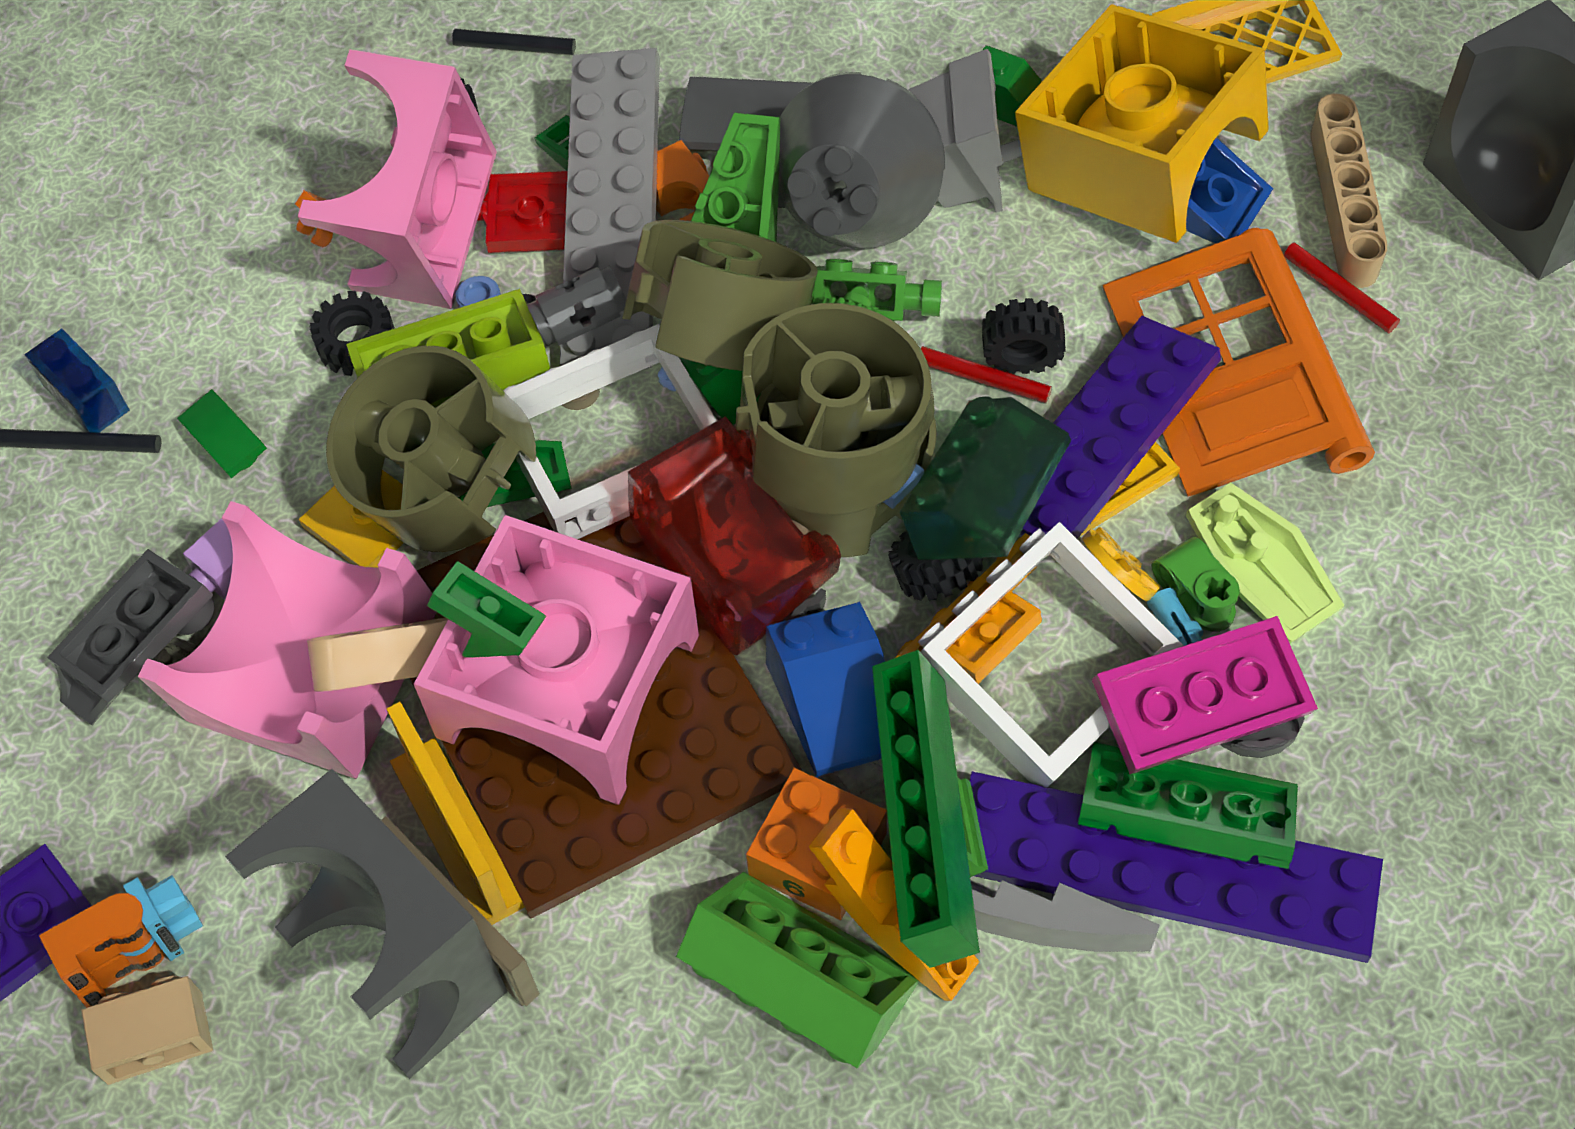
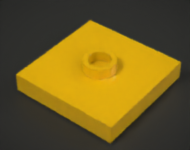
M382 470L381 496L385 510H401L403 484ZM335 485L298 519L302 528L353 565L376 568L386 548L396 551L403 544V542L346 501Z

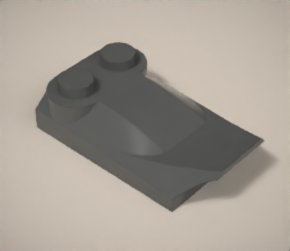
M147 549L47 657L54 663L59 676L61 687L60 702L93 726L110 704L140 673L147 658L152 660L177 634H193L208 625L215 609L214 601L211 599L213 594L202 583Z

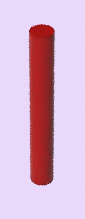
M1293 242L1285 250L1284 257L1388 334L1400 323V319L1297 243Z
M921 347L930 368L1046 404L1052 391V386L931 348Z

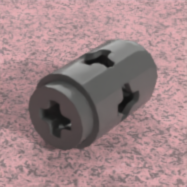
M608 266L602 270L595 267L536 295L537 300L527 304L546 346L555 342L561 345L621 317L620 312L625 308L626 298L611 267ZM574 287L573 290L566 292L567 289ZM581 302L583 307L575 310L574 305ZM590 320L588 324L582 325L584 321Z

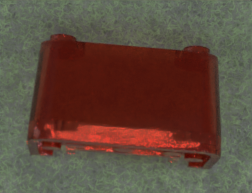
M725 416L628 471V507L632 523L642 540L666 570L691 578L696 610L723 645L732 654L739 655L754 646L766 635V626L780 623L830 580L839 570L841 553L836 542L828 534L821 535L816 530H811L803 535L777 501L753 481L752 455L754 454L751 439L744 430H736Z

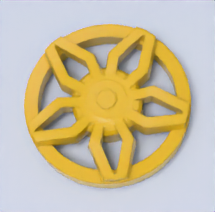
M1103 528L1090 529L1082 537L1087 548L1099 562L1138 597L1149 601L1160 589V586L1141 569L1142 563L1133 554L1126 550L1122 551L1119 544Z

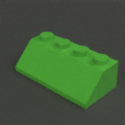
M742 872L697 905L676 955L677 958L690 965L699 976L716 981L734 992L741 1002L760 1008L779 1020L788 1031L807 1037L825 1048L827 1053L835 1060L849 1063L857 1069L878 1048L919 983L915 977L895 961L745 872Z

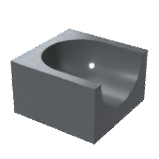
M1546 0L1463 44L1423 165L1538 280L1575 260V22L1551 0Z

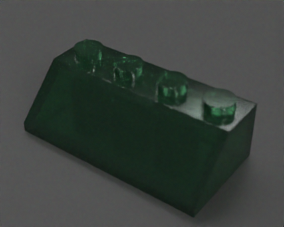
M982 396L969 400L899 512L918 560L1007 557L1071 442L1069 433L1012 397L992 399L989 396Z

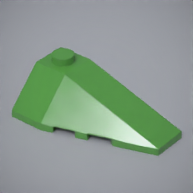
M742 113L733 114L714 159L713 169L703 193H700L696 202V209L691 221L733 228L777 242L781 117Z

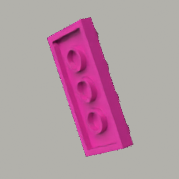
M1278 616L1098 673L1091 679L1130 774L1309 715L1318 709Z

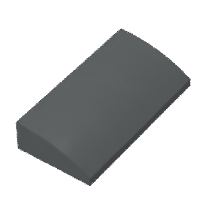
M690 76L684 100L679 140H682L688 149L718 151L734 113L780 117L787 105L813 82Z

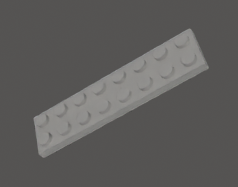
M657 48L572 56L563 282L595 267L602 270L610 266L626 299L642 228L647 223L656 221L660 56ZM574 287L567 289L566 292L573 290ZM581 302L574 305L575 310L583 307ZM624 310L621 311V317L561 344L560 366L583 357L593 350L604 348L625 339L635 332L653 327V316L641 311L633 314L631 319L627 320L622 319ZM590 320L584 321L582 325L588 324Z

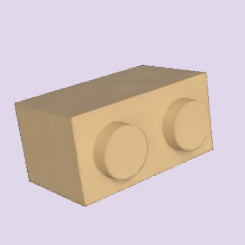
M188 976L164 977L153 982L151 988L132 994H110L100 999L98 1005L81 1010L91 1070L107 1085L213 1051L202 992Z

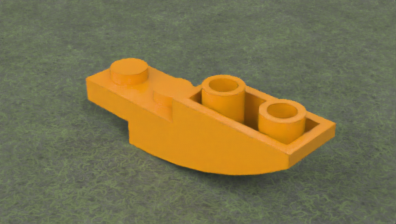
M839 808L808 846L830 875V878L824 885L856 923L901 967L941 999L952 1001L978 965L979 960L975 955H971L929 968L900 941L892 861L853 809Z

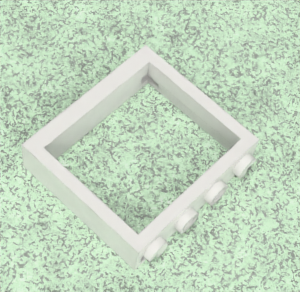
M659 324L646 330L635 332L625 339L604 348L593 350L583 357L560 367L551 368L539 376L503 390L523 410L527 418L530 419L660 362L703 434V437L562 499H559L537 456L536 461L532 462L518 452L515 458L554 532L575 539L582 538L734 470L730 442L690 378L678 356L655 347ZM575 517V519L565 523V521Z
M1060 522L1047 534L1040 528L1034 532L1019 548L1024 555L1015 564L1012 565L1007 559L1004 560L986 578V581L991 585L980 596L972 590L954 607L952 612L957 617L946 628L938 622L918 641L923 647L921 653L944 678L947 698L1031 784L1045 788L1052 784L1110 727L1102 705L1048 756L946 650L1049 554L1151 656L1184 646Z

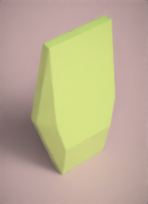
M1231 482L1188 509L1185 516L1197 537L1208 546L1213 556L1237 580L1240 590L1239 597L1263 620L1278 616L1290 644L1345 606L1300 529Z

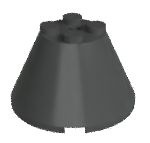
M861 72L838 73L810 84L784 109L780 116L778 194L790 214L809 232L829 243L843 247L875 248L896 242L914 231L929 215L940 195L945 170L944 146L933 117L921 101L906 88L890 79L885 81L873 76L862 75Z

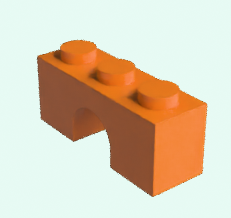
M682 140L657 151L656 210L661 217L682 208L692 209L695 212L700 193H703L709 178L706 165L697 152L692 154ZM694 212L680 218V220L691 221Z

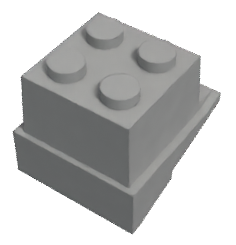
M985 49L950 62L949 72L908 89L929 111L942 138L945 152V170L938 201L943 208L988 197L995 207V212L1003 211L999 166L1005 162L1022 157L1020 139L1000 145L992 58L989 50Z

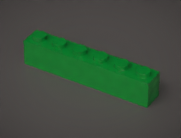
M919 650L874 665L872 670L900 941L929 968L978 954L980 949L945 680Z

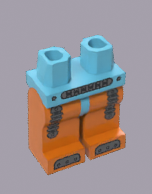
M172 875L147 890L137 877L123 885L127 893H117L109 896L39 935L60 978L86 1008L98 1005L99 1000L107 996L104 989L134 971H147L156 967L162 962L165 955L172 961L184 954L178 941L203 927L192 904L186 895L183 894Z

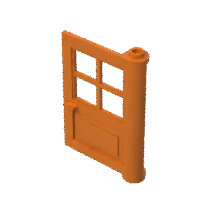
M1251 228L1236 237L1103 285L1104 292L1124 338L1138 319L1144 316L1138 301L1189 283L1204 318L1175 329L1188 335L1209 329L1216 347L1220 348V355L1224 365L1213 369L1162 433L1173 461L1180 468L1178 472L1188 497L1328 449L1324 456L1331 472L1336 474L1357 470L1369 463L1374 457L1375 451L1273 231ZM1250 263L1265 296L1213 315L1198 279L1239 264ZM1270 307L1286 343L1234 361L1218 325Z

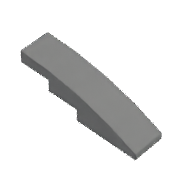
M1003 880L994 898L972 889L978 930L1042 946L1093 952H1150L1160 926L1155 922L1059 883L1052 901Z

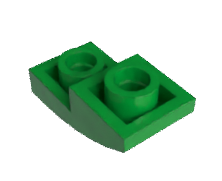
M213 389L177 418L231 479L240 471L252 466L257 457L267 449L261 440Z

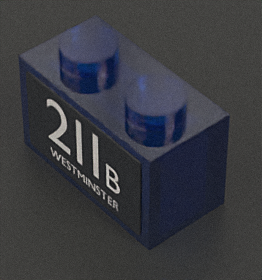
M62 328L24 354L41 384L87 432L100 433L130 411L114 380Z

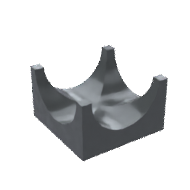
M333 769L324 774L225 856L244 880L265 867L281 863H308L321 866L316 880L303 899L275 926L279 934L291 947L314 933L341 925H364L385 931L383 947L375 967L351 998L371 1020L392 1002L419 987L418 1010L413 1029L404 1046L392 1058L409 1079L508 992L474 918Z

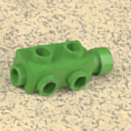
M826 259L825 266H817L818 273L812 292L811 304L818 297H826L828 299L835 297L839 299L838 296L832 293L831 285L834 282L840 281L846 285L847 292H855L866 296L871 301L872 311H878L881 315L892 321H903L905 310L921 311V316H940L941 280L924 279L923 284L906 283L907 271H898V264L892 262H871L870 269L852 268L853 261ZM881 284L888 285L891 288L892 295L888 299H880L875 293V288Z

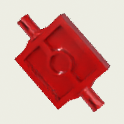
M568 171L490 174L489 190L481 205L477 221H484L486 227L485 242L488 253L564 250Z

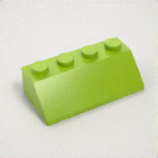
M520 289L346 344L357 378L384 357L400 350L417 346H439L459 352L470 359L502 390L539 376L550 369L543 340ZM452 396L442 398L431 405L437 408Z

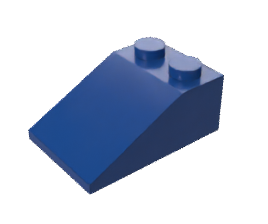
M1217 137L1208 149L1197 172L1189 198L1186 217L1187 232L1215 244L1236 237L1248 230L1273 190L1265 180Z
M860 602L766 626V666L816 777L882 759L872 666L885 662V658L878 637Z

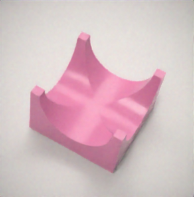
M349 49L344 65L348 73L376 86L394 105L397 127L394 128L390 141L393 149L385 165L367 184L350 194L331 200H302L298 218L303 225L327 230L361 243L387 260L376 267L368 269L352 268L347 284L352 291H364L373 295L451 309L497 151L455 67Z
M230 501L222 519L229 530L232 542V574L225 602L214 626L203 642L186 658L170 665L147 658L138 677L187 722L328 770L333 769L337 773L357 779L387 717L388 712L386 708L392 706L404 679L316 692L313 686L307 640L334 634L433 620L436 611L427 606L432 592L402 552L386 548L376 568L342 562L295 542L265 523L248 506Z
M505 515L475 572L547 615L544 622L521 655L467 658L462 656V653L472 633L448 619L414 682L415 689L437 739L454 744L461 729L470 727L490 729L520 738L548 751L572 766L593 785L601 799L619 805L627 788L626 770L633 734L651 685L675 647L692 651L699 636L691 578Z

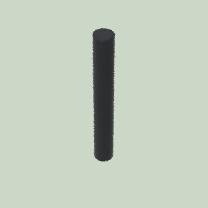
M454 29L452 34L453 45L565 55H574L576 49L575 38Z

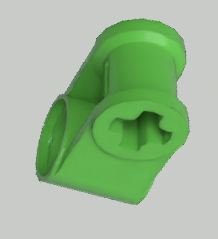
M1195 536L1190 537L1152 562V571L1158 584L1163 589L1173 588L1186 613L1193 621H1197L1202 629L1210 632H1220L1227 629L1233 623L1236 615L1235 604L1240 593L1239 584L1235 577L1213 556L1211 550L1201 539Z

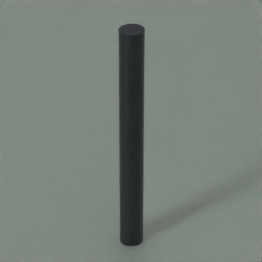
M0 429V447L159 453L162 444L160 435Z

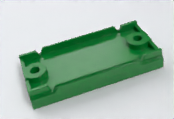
M1094 742L1078 824L1107 830L1111 825H1114L1119 835L1245 862L1249 861L1252 856L1257 855L1259 863L1288 869L1295 849L1298 784L1179 759L1130 774L1119 747Z

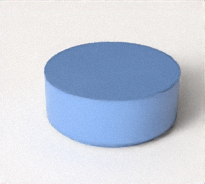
M486 276L470 277L463 281L456 290V300L459 308L501 295L498 284Z

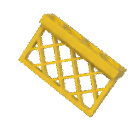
M1193 0L1152 13L1151 15L1209 33L1220 30L1233 35V40L1238 41L1240 38L1261 46L1265 51L1269 49L1290 57L1288 63L1280 67L1265 62L1266 84L1339 61L1342 56L1341 50L1313 0ZM1299 4L1307 18L1305 24L1281 16L1283 9ZM1257 18L1272 25L1268 35L1265 36L1244 28L1246 21ZM1276 26L1299 35L1295 47L1271 38ZM1303 37L1321 43L1325 52L1314 55L1299 49Z
M401 702L386 708L405 751L404 754L390 760L391 766L456 889L491 925L525 908L500 856L436 739L433 738L425 743L422 742Z

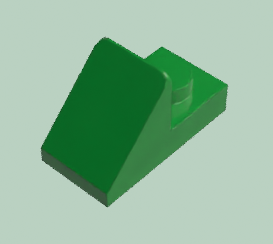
M458 561L432 593L427 604L429 608L472 633L462 653V656L467 658L521 655L547 616Z

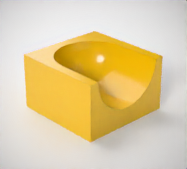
M1111 4L1015 111L1028 190L1178 243L1186 233L1187 208L1194 180L1208 149L1219 133L1225 130L1261 141L1269 131L1265 49Z

